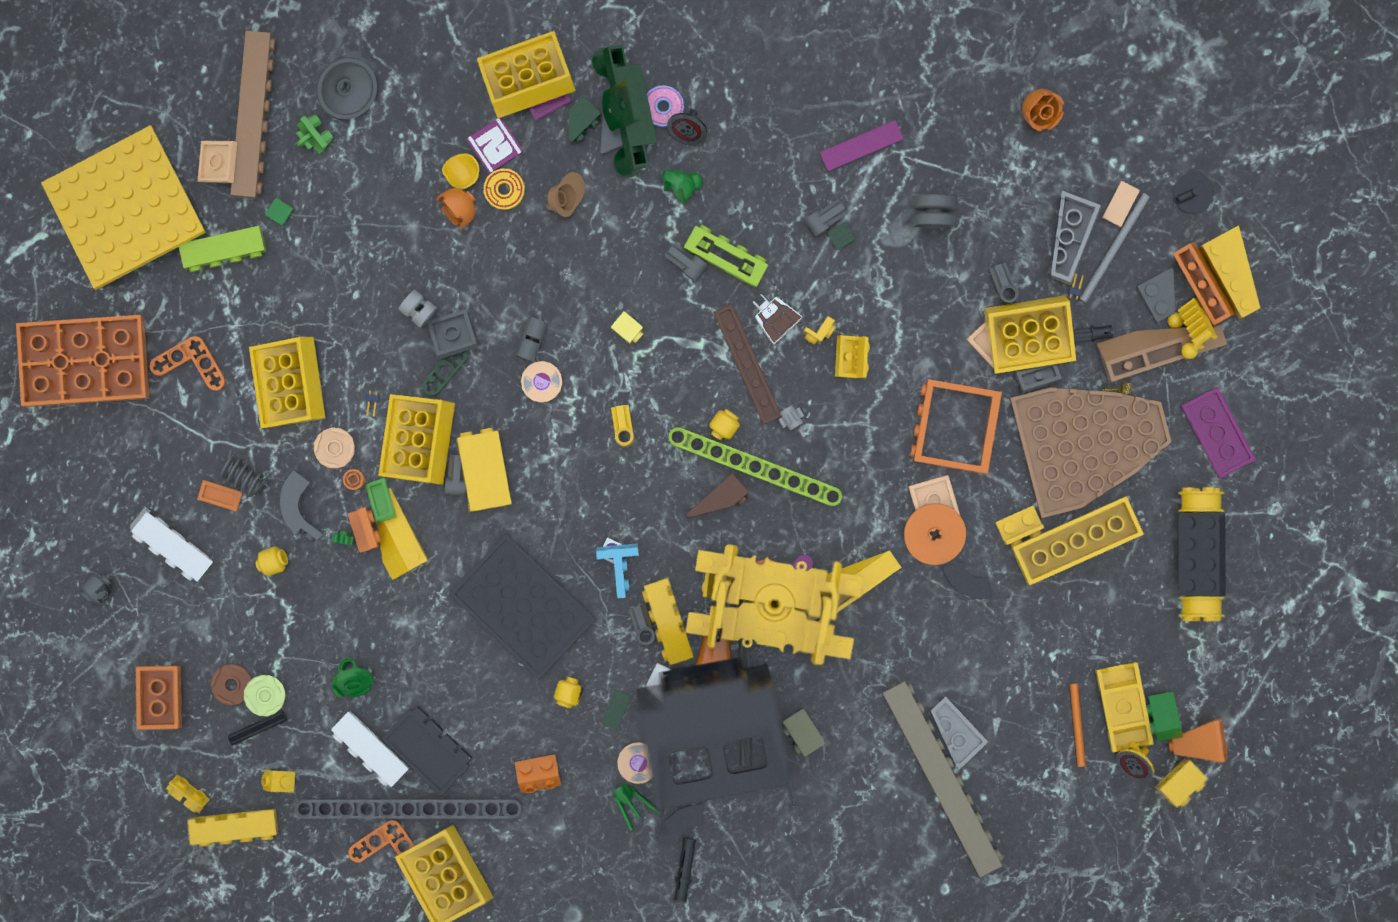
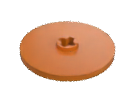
M939 503L927 504L916 509L908 518L904 528V541L911 555L918 561L929 565H940L954 559L962 550L966 540V528L961 516L953 508ZM938 529L940 536L932 539L930 532H935Z

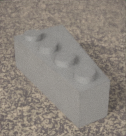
M1064 191L1061 194L1051 278L1071 285L1097 221L1101 205Z

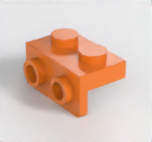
M364 507L348 513L359 552L362 553L380 547L379 542H381L379 532L374 530L372 524L375 522L372 510L368 511V508Z
M555 754L515 762L517 781L521 793H533L536 790L553 789L561 785Z

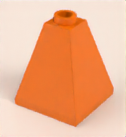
M1222 717L1183 732L1181 738L1169 740L1170 752L1180 756L1225 762L1228 759Z

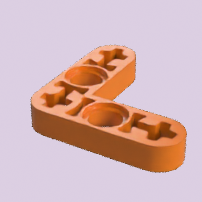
M197 336L186 339L155 357L150 362L151 372L157 376H163L192 359L206 385L211 390H222L226 384V379L207 345ZM192 341L200 342L198 348L202 353L205 350L206 354L200 355L196 359L195 356L199 354L195 349L191 350ZM176 350H180L183 353V359L179 362H175L172 359V354ZM165 356H167L170 363L173 364V366L171 367L169 364L164 365L162 367V372L160 370H155V367L157 366V361H159L160 363H164L165 361H167L164 358ZM203 358L211 360V367L209 369L201 368L200 362ZM215 368L217 371L213 372L214 376L221 378V381H219L220 386L218 387L211 385V382H213L211 375L205 376V373L212 372Z
M389 820L353 844L348 852L352 861L361 862L388 843L392 845L398 855L403 853L398 848L400 841H408L410 848L414 847L415 844L397 820ZM389 824H391L392 826L397 825V834L400 835L401 833H403L404 837L399 838L395 843L392 839L396 838V836L393 833L389 834L387 832V830L389 829ZM377 835L381 838V844L378 847L370 844L369 839L371 836ZM365 841L367 847L372 851L368 853V850L366 849L361 853L363 856L362 858H360L359 856L354 857V848L356 847L357 849H361L365 846L364 844H362V842Z

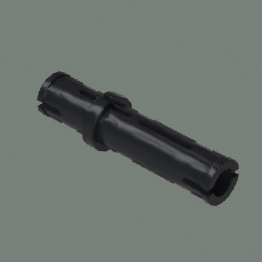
M683 838L678 877L675 878L677 883L674 900L687 902L688 888L692 881L690 876L696 844L694 839Z

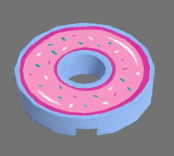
M657 86L647 93L654 125L667 127L668 120L672 115L683 113V99L680 93L673 87ZM660 101L668 102L669 109L666 112L658 110L657 105Z

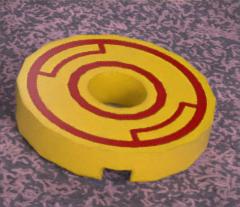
M498 169L487 177L484 183V194L491 206L497 209L509 210L515 208L523 199L525 186L522 178L516 172L510 169ZM501 184H508L510 186L508 194L502 195L499 193L498 188Z

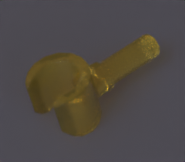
M1122 382L1121 388L1103 387V391L1129 395L1133 385Z

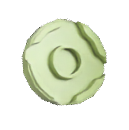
M259 675L247 683L243 698L246 706L252 713L259 716H270L282 708L285 700V690L277 678L270 675Z

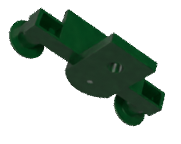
M623 45L601 47L592 56V66L597 74L609 79L610 88L603 92V114L612 132L620 131L623 148L618 150L614 156V167L621 176L631 178L638 175L641 169L649 166L645 145L657 143L640 64L627 66Z

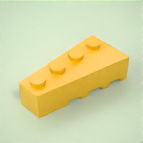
M1239 226L1200 246L1199 248L1233 307L1238 320L1260 309Z
M667 578L644 586L645 590L642 591L645 603L649 602L652 609L648 611L652 623L656 622L658 630H655L658 643L662 642L664 650H661L664 662L669 661V664L672 665L694 658L669 579Z
M276 809L193 817L188 820L190 845L199 844V847L210 846L212 842L230 844L232 840L240 839V842L253 841L254 837H261V840L274 839L273 835L278 834Z

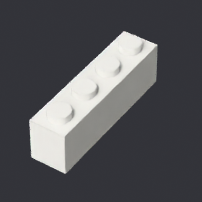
M351 711L347 712L331 729L334 732L332 736L339 743L342 744L344 742L348 745L349 748L347 750L355 758L359 756L364 761L363 766L368 771L372 772L374 770L379 775L377 779L384 786L387 787L388 784L391 787L394 786L410 769L403 760Z

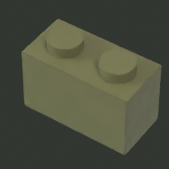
M804 708L782 721L784 725L781 728L787 737L792 736L795 743L792 745L798 755L803 753L806 757L826 744Z

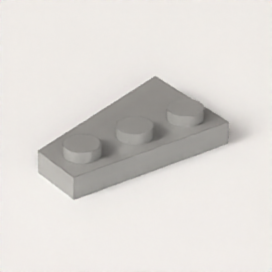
M944 697L930 710L957 769L960 770L988 741L947 697Z

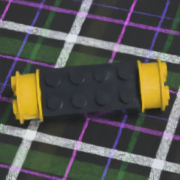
M1203 487V491H1200V488H1182V492H1178L1181 495V509L1178 512L1193 513H1178L1179 596L1193 597H1179L1182 600V614H1179V617H1183V621H1201V617H1203V621H1221V617H1225L1222 614V600L1225 597L1210 596H1226L1225 513H1220L1224 512V509H1221V495L1224 492H1220V488Z

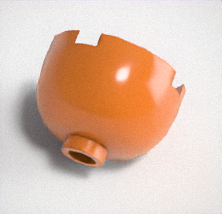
M1049 89L1034 90L1023 101V117L1032 128L1038 131L1050 130L1063 117L1062 105H1064V101L1058 94Z
M452 188L436 197L437 203L441 201L444 205L441 208L443 213L455 226L460 224V230L465 228L474 219L476 209L473 202L475 198L469 191L465 193L461 189Z

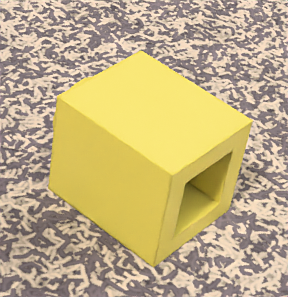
M623 312L611 326V329L629 344L632 341L637 343L644 334L641 332L643 327L626 312Z

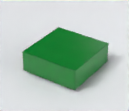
M275 198L265 216L284 226L294 209Z

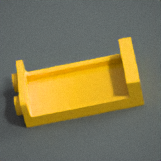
M492 428L480 430L481 434L472 435V432L460 433V437L456 438L469 503L467 504L469 512L511 505L498 431H493Z

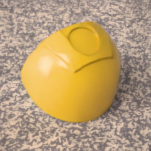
M458 154L444 163L442 173L451 186L465 189L477 181L479 165L472 155Z

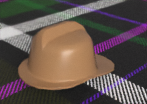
M576 172L565 175L558 185L553 186L548 191V204L546 208L557 212L562 217L570 216L585 193V182L582 176Z

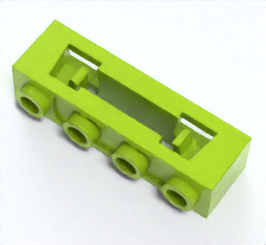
M703 225L700 228L694 227L684 246L686 251L757 288L768 268V264L765 263L766 259L757 254L754 257L747 254L748 250L738 244L734 247L729 244V239L722 235L718 237L712 235V230ZM703 238L713 242L714 246L741 261L746 260L752 263L754 267L747 263H744L742 271L747 272L751 276L749 277L738 271L739 267L709 252L707 254L697 249V247L708 251L710 243L704 241Z

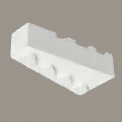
M144 507L130 525L131 532L133 533L132 537L139 543L144 541L150 545L148 549L155 555H163L166 558L165 562L175 569L177 566L183 570L181 574L188 580L194 579L198 582L213 563L212 559L191 542H186L185 538L176 530L169 529V526L161 518L153 517L150 514L151 511Z

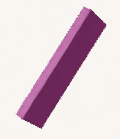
M895 120L821 151L820 156L827 172L902 141L903 136Z

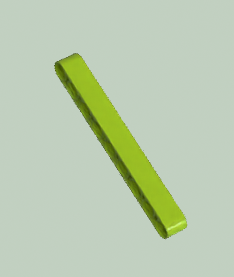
M674 428L669 433L670 443L680 449L828 506H836L842 500V493L839 489L682 428ZM677 431L684 435V439L680 443H675L672 440L673 433ZM694 439L702 440V449L694 450L691 447L692 441ZM715 446L720 447L723 451L719 458H714L710 453L711 449ZM739 454L742 462L739 465L731 464V455ZM753 461L761 464V470L757 473H753L749 469V465ZM771 469H778L780 471V478L778 480L770 479L768 474ZM789 477H798L800 481L799 486L796 488L790 487L788 484ZM814 483L819 487L818 494L811 495L808 493L807 487L809 484ZM829 491H835L838 494L836 502L831 503L827 500V493Z

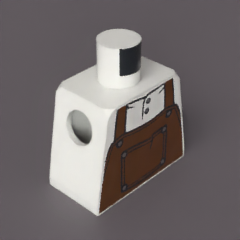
M761 294L753 301L754 305L760 310L755 319L773 345L803 318L777 297L769 302Z

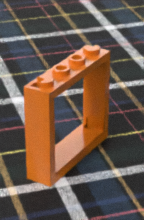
M928 379L927 383L922 385L921 395L924 396L923 404H919L917 416H921L920 424H916L914 436L917 437L916 445L912 444L910 457H914L913 462L988 474L1002 392ZM933 387L991 397L979 466L921 456Z

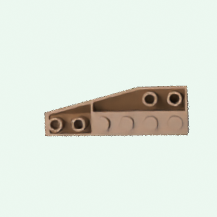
M1221 325L1213 326L1217 338L1215 340L1210 338L1204 342V348L1198 349V354L1227 345ZM1187 327L1134 331L1097 343L1096 345L1109 383L1185 359L1181 349L1184 344L1193 343V339L1189 336L1190 332L1186 329Z

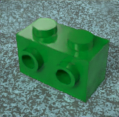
M1168 692L1149 696V704L1146 705L1148 717L1152 716L1153 722L1150 723L1152 735L1156 734L1158 742L1181 738L1182 729L1174 693Z

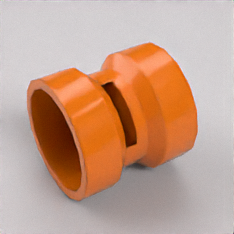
M351 469L344 474L343 483L350 490H359L365 484V476L361 471Z

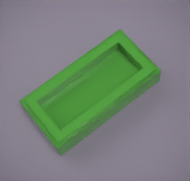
M382 478L365 484L375 522L378 524L396 518L386 479Z

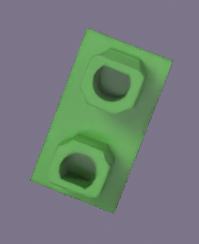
M316 114L308 118L306 116L300 118V122L297 124L300 131L296 133L300 140L296 144L298 147L305 145L308 150L314 147L320 155L332 141L333 136L328 130L321 134L316 131V128L321 125V121Z

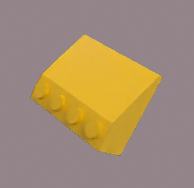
M554 31L477 58L497 118L576 91Z
M1065 295L984 308L986 331L995 374L1076 361L1070 301Z
M297 337L249 347L261 429L325 419L314 337Z
M390 394L378 476L443 485L455 403Z
M454 824L395 857L430 922H451L493 898Z

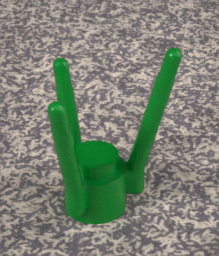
M624 783L613 792L615 795L614 800L618 804L630 831L633 830V827L623 804L627 803L637 818L641 817L631 802V799L634 798L632 794L657 813V808L638 793L632 785L628 786Z

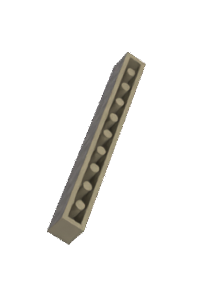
M902 681L883 691L882 694L978 876L981 878L1002 866L1000 861L1003 858L998 849H993L991 845L993 839L989 831L984 832L980 825L984 822L979 812L974 813L971 807L974 803L968 793L965 795L961 789L964 784L960 776H955L951 769L954 768L951 759L949 756L945 758L942 750L945 748L939 738L935 739L932 732L935 729L930 720L926 721L922 714L925 713L922 704L920 701L915 702L912 696L916 694L910 683L906 685L905 681Z

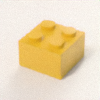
M1184 758L1155 788L1171 805L1183 807L1190 801L1191 798L1189 796L1194 791L1199 792L1206 785L1204 781L1207 778L1190 760Z

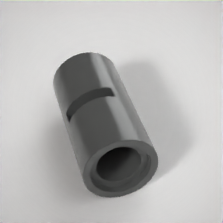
M529 316L515 356L535 362L548 326L547 322Z

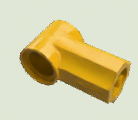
M629 405L613 407L611 412L615 439L620 446L629 447L635 439ZM628 432L630 440L628 442H621L619 440L621 433Z

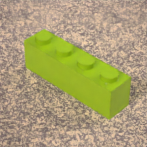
M260 226L189 241L179 246L183 268L190 272L200 271L202 266L209 265L210 268L222 265V262L230 260V263L240 262L242 257L250 256V259L262 256V253L267 252Z

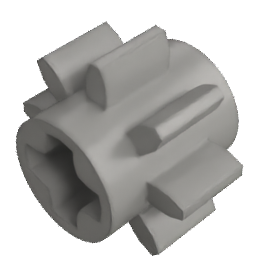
M791 405L780 412L782 418L778 421L783 428L788 427L789 430H792L803 423L801 418L804 414L800 408L795 409Z

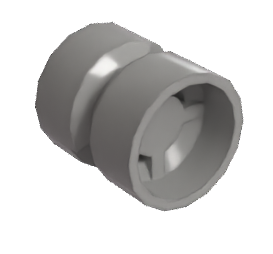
M414 289L402 302L398 310L406 317L411 316V321L422 328L436 312L437 307L430 301H424V296Z

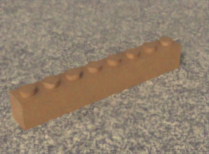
M245 32L235 141L237 142L234 183L231 184V196L238 198L258 199V194H262L263 184L259 181L260 174L264 173V162L261 159L262 153L266 152V141H263L264 133L268 131V121L265 120L266 112L270 110V100H267V94L272 89V80L269 79V72H273L274 59H271V51H275L276 39H273V35L268 32Z

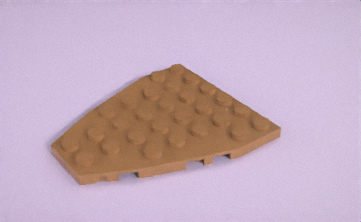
M1047 388L1010 398L1041 518L1086 506L1097 497L1137 473L1146 463L1171 443L1162 403L1159 401L1117 392Z

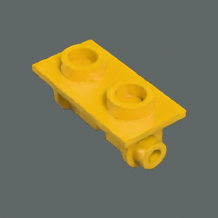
M176 775L166 788L169 791L168 794L179 802L185 797L186 801L183 805L193 813L197 812L199 814L210 801L204 792L197 790L189 784L188 780L179 775Z

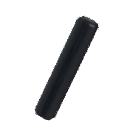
M283 711L275 713L228 735L231 745H235L285 722L287 717Z

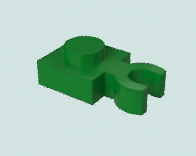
M338 531V535H332V542L354 545L355 537L350 536L351 532Z

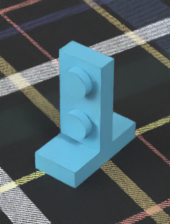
M638 543L596 547L597 559L614 558L617 598H626V591H629V580L624 579V571H628L627 559H622V557L638 556Z

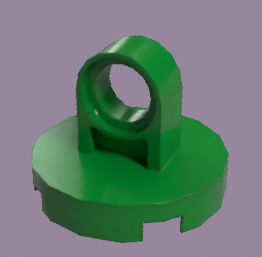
M349 657L341 660L338 665L339 674L332 679L331 683L334 694L340 698H343V695H350V698L362 696L369 692L370 685L374 684L370 671L359 668L358 663ZM348 664H353L352 669L345 670Z

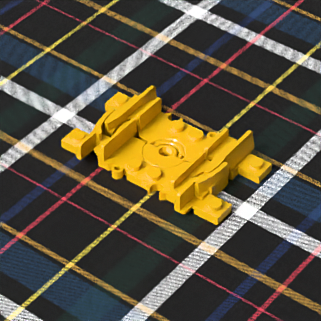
M730 544L725 546L724 554L698 551L695 571L716 574L711 600H717V606H711L709 615L689 612L686 633L708 636L707 645L710 648H715L718 628H723L721 639L738 641L744 638L742 644L746 648L752 646V640H755L760 645L778 647L781 652L784 651L786 644H791L794 648L793 654L798 651L812 653L811 662L814 665H822L825 655L851 659L854 638L833 635L834 625L829 624L830 619L836 620L840 594L861 596L864 576L841 573V563L834 561L832 580L829 582L826 581L827 571L815 568L805 571L807 564L803 561L797 563V569H794L790 564L771 562L768 557L765 558L766 561L763 565H758L755 560L756 555L752 558L737 556L738 547ZM800 564L804 565L803 569L799 568ZM723 576L736 577L729 590L728 598L726 596L731 581L721 582ZM820 591L832 593V598L823 596V613H821ZM740 599L754 601V603L743 602L740 607H725L726 602L738 605ZM773 600H776L779 603V606L777 608L771 607V602ZM795 608L809 610V616L822 617V620L819 622L808 619L805 612L795 610ZM746 640L750 641L749 645L745 644Z

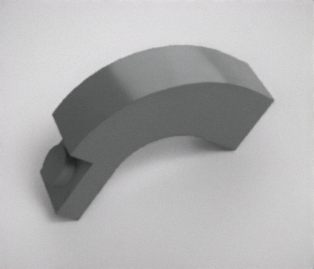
M293 470L281 490L280 509L282 517L290 530L296 535H299L304 530L303 535L312 542L315 539L320 541L325 534L304 518L300 508L302 496L312 483Z

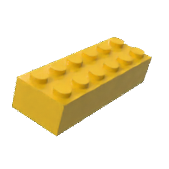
M1126 496L1011 547V550L1027 585H1032L1144 534Z

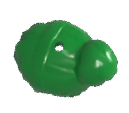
M669 169L663 171L662 174L664 191L671 188L675 196L682 203H685L691 197L693 191L698 190L703 184L702 177L697 172L687 174L681 170Z

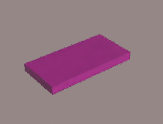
M1218 387L1181 405L1218 479L1256 460Z

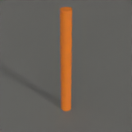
M1078 683L1070 684L1077 767L1086 766L1079 690Z

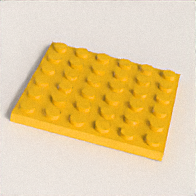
M151 125L41 182L95 290L206 233Z

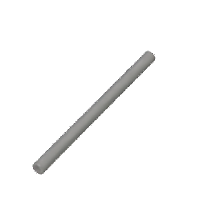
M1145 193L1140 197L1079 299L1085 303L1088 301L1150 197Z

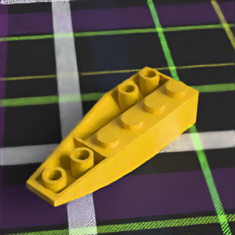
M889 550L841 569V573L864 576L861 590L862 596L902 567ZM833 572L827 574L826 581L831 582ZM820 591L821 613H823V596L832 598V593ZM840 594L837 613L859 597ZM795 608V610L805 612L808 619L819 622L822 620V617L809 616V610Z

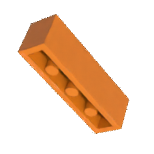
M1196 242L1190 243L1173 253L1213 326L1236 314Z

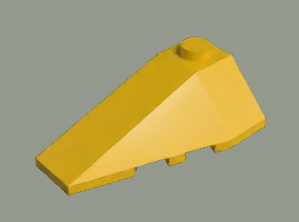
M389 488L396 518L376 523L381 538L382 560L390 577L394 580L428 562L429 559L393 491Z

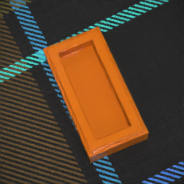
M203 480L197 500L237 512L243 492Z

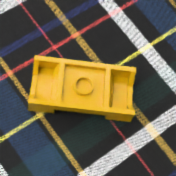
M1138 662L1095 670L1111 752L1130 748L1129 744L1132 742H1137L1138 746L1153 745Z

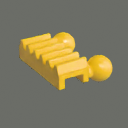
M1197 298L1190 300L1178 309L1179 313L1175 312L1167 320L1171 328H1180L1185 324L1187 331L1190 332L1189 336L1193 339V343H1186L1181 349V353L1186 359L1195 358L1198 354V349L1204 348V342L1210 338L1214 340L1217 338L1213 326Z

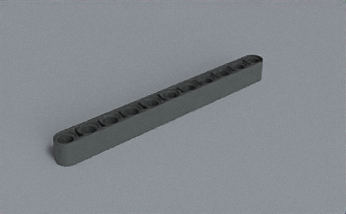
M302 799L297 802L294 810L296 815L303 819H513L522 812V804L517 799ZM302 803H307L310 806L308 814H303L300 811ZM322 803L330 805L331 812L329 814L322 813L320 809ZM343 803L351 805L352 811L350 814L342 812L341 806ZM364 803L371 804L373 808L371 814H365L362 811ZM385 803H390L393 806L391 814L384 813L383 805ZM405 803H411L414 806L412 814L404 812L403 807ZM426 803H432L435 806L433 814H427L424 811ZM447 803L455 805L456 811L454 814H448L445 811ZM468 803L475 804L477 808L476 813H467L466 805ZM494 803L497 806V812L489 814L486 810L487 804ZM515 803L518 806V812L510 814L507 811L508 804Z

